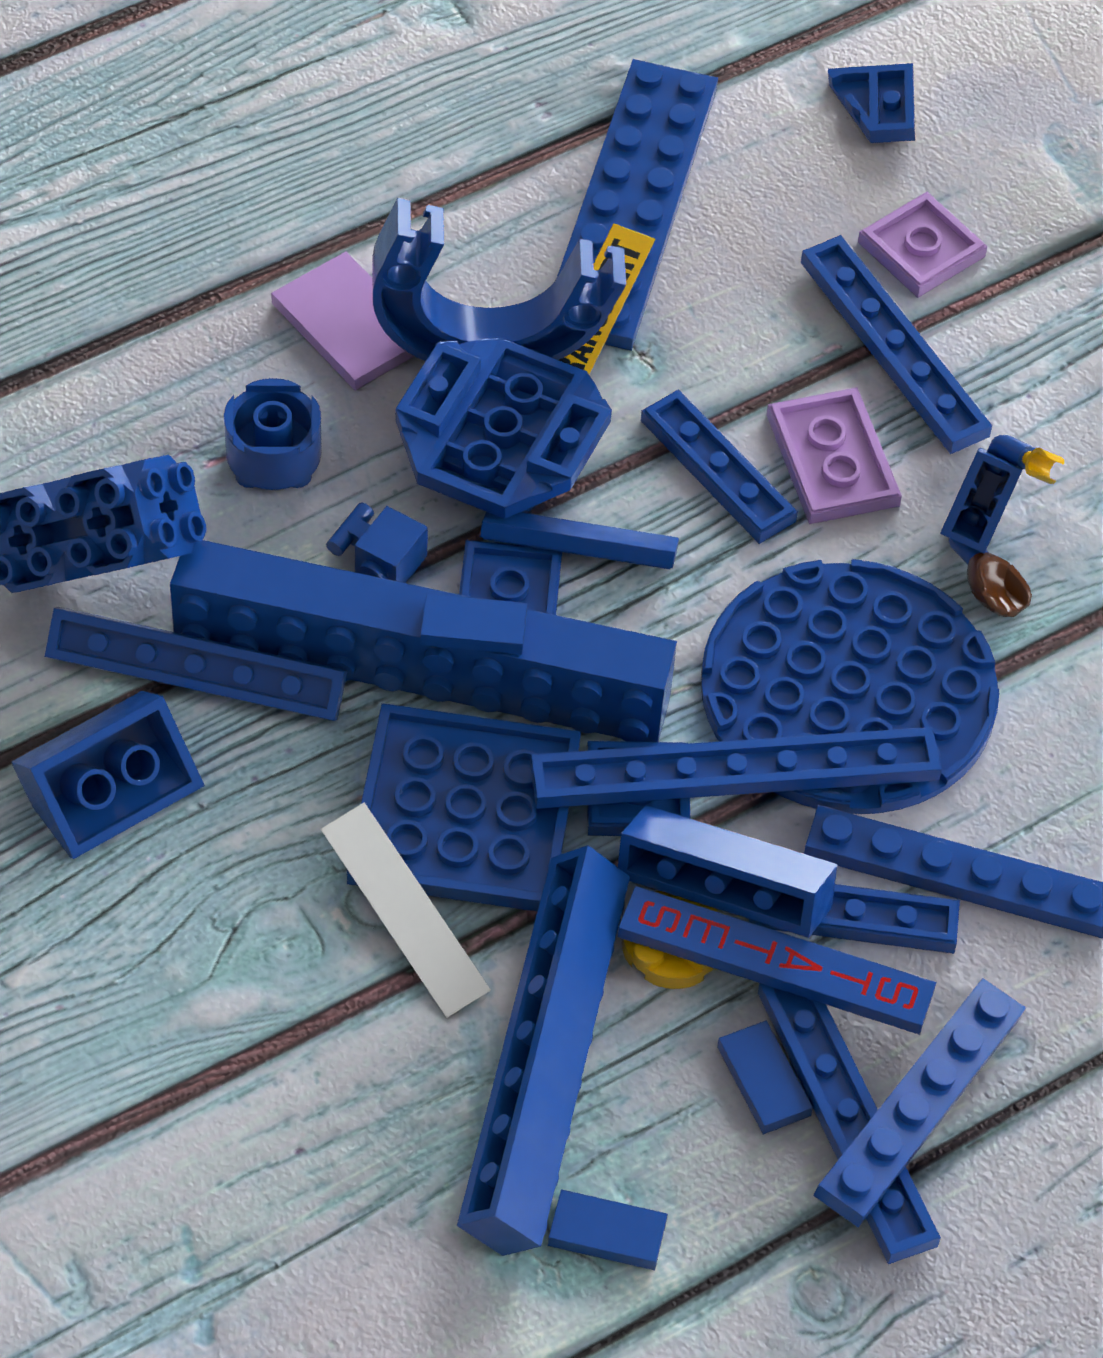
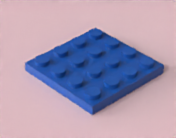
M381 703L361 804L365 802L427 896L538 911L551 858L562 854L570 806L536 809L530 770L531 754L579 751L581 731ZM347 870V884L358 886Z

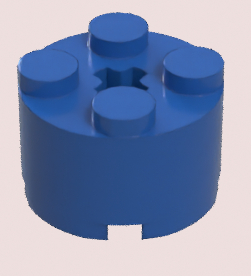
M269 378L257 380L246 385L245 392L235 399L233 395L227 402L224 411L226 459L239 485L246 488L256 487L266 490H280L290 487L302 488L308 485L312 479V474L320 463L322 454L321 411L316 399L313 396L312 399L301 392L300 385L292 381Z

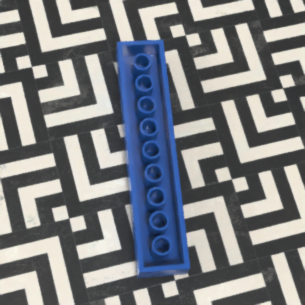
M205 540L195 542L192 553L179 557L170 582L173 632L348 670L346 681L353 680L372 684L386 691L400 690L423 695L437 702L451 701L474 706L484 712H502L520 716L535 723H553L571 727L576 731H581V733H599L621 738L624 741L659 742L671 695L677 641L527 609L522 655L420 645L426 593L459 597L468 596Z

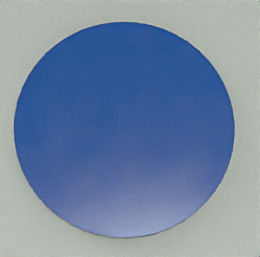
M851 559V564H823L822 560H815L785 567L782 573L768 578L763 582L756 581L727 605L712 628L705 647L701 670V693L708 722L718 741L933 727L942 768L939 780L774 792L786 799L817 809L818 805L851 814L884 813L914 806L937 796L961 779L976 763L991 736L998 711L999 689L995 672V660L982 631H977L962 613L963 608L945 592L926 580L896 567L877 562Z

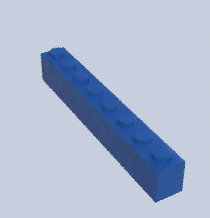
M589 845L551 858L457 1223L459 1228L502 1256L538 1248L542 1245L543 1237L547 1230V1220L554 1191L559 1180V1170L566 1141L570 1135L571 1120L582 1085L581 1079L593 1039V1029L599 1004L604 994L603 988L611 956L614 952V942L620 917L625 907V897L630 876Z

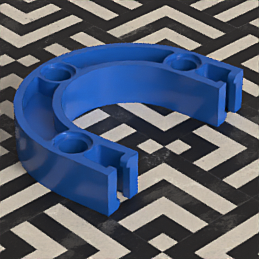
M402 198L396 199L378 235L372 255L373 307L377 320L393 342L406 352L425 362L438 342L457 341L458 344L478 339L494 338L508 340L559 360L582 347L599 331L626 287L624 248L608 246L604 253L608 260L600 270H594L592 241L579 239L555 282L543 293L528 301L495 308L474 307L452 301L435 291L426 281L444 246V208L427 205L423 212V217L428 219L420 230L411 229L410 200Z

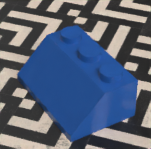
M146 691L138 692L11 762L32 807L72 859L79 857L205 786L164 697Z

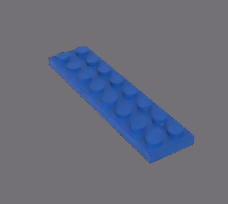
M636 59L632 60L557 275L558 277L579 239L592 241L594 264L613 223L656 239L604 345L632 351L716 95L718 77Z

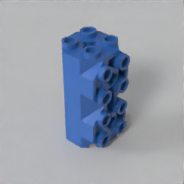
M163 455L0 493V585H4L11 593H17L192 553L195 542L203 540L206 533V523L200 512L194 486L195 476L192 468L186 462L176 463L170 455Z

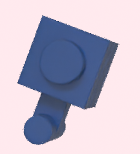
M360 502L327 541V549L332 554L341 556L351 544L355 547L356 573L406 583L427 557L428 527L389 506H386L370 525L368 522L374 516V511L366 503Z

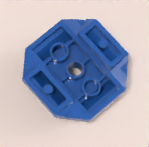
M494 338L478 339L458 344L457 341L438 342L396 407L395 421L418 485L506 519L520 512L527 513L540 503L571 490L609 426L612 409L607 401L602 399L596 384L587 371L508 340Z

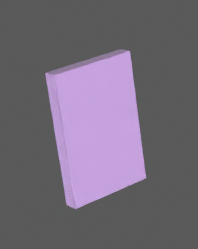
M346 251L271 293L272 304L354 390L414 357L393 342L382 329L373 307L372 277Z
M857 387L768 404L767 418L809 524L900 507L902 495Z

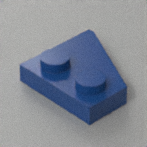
M913 63L828 69L830 88L870 143L915 141Z

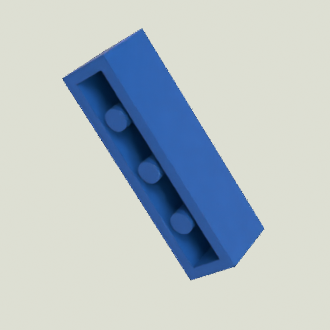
M648 805L639 812L621 833L618 868L630 876L629 881L808 938L832 908L838 864Z

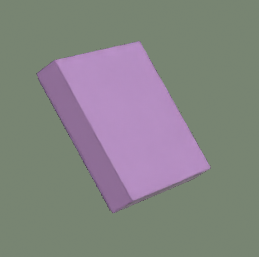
M928 192L923 193L861 230L858 237V243L917 298L986 256L988 247Z

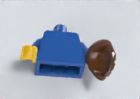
M998 435L991 441L988 450L982 448L977 450L940 532L941 535L949 538L950 547L968 565L967 580L974 597L984 607L1003 617H1015L1029 607L1032 594L1029 585L1013 565L989 553L986 549L1023 469H1025L1029 476L1048 484H1054L1056 480L1050 478V470L1055 462L1064 464V459L1061 456L1042 448H1034L1009 435Z

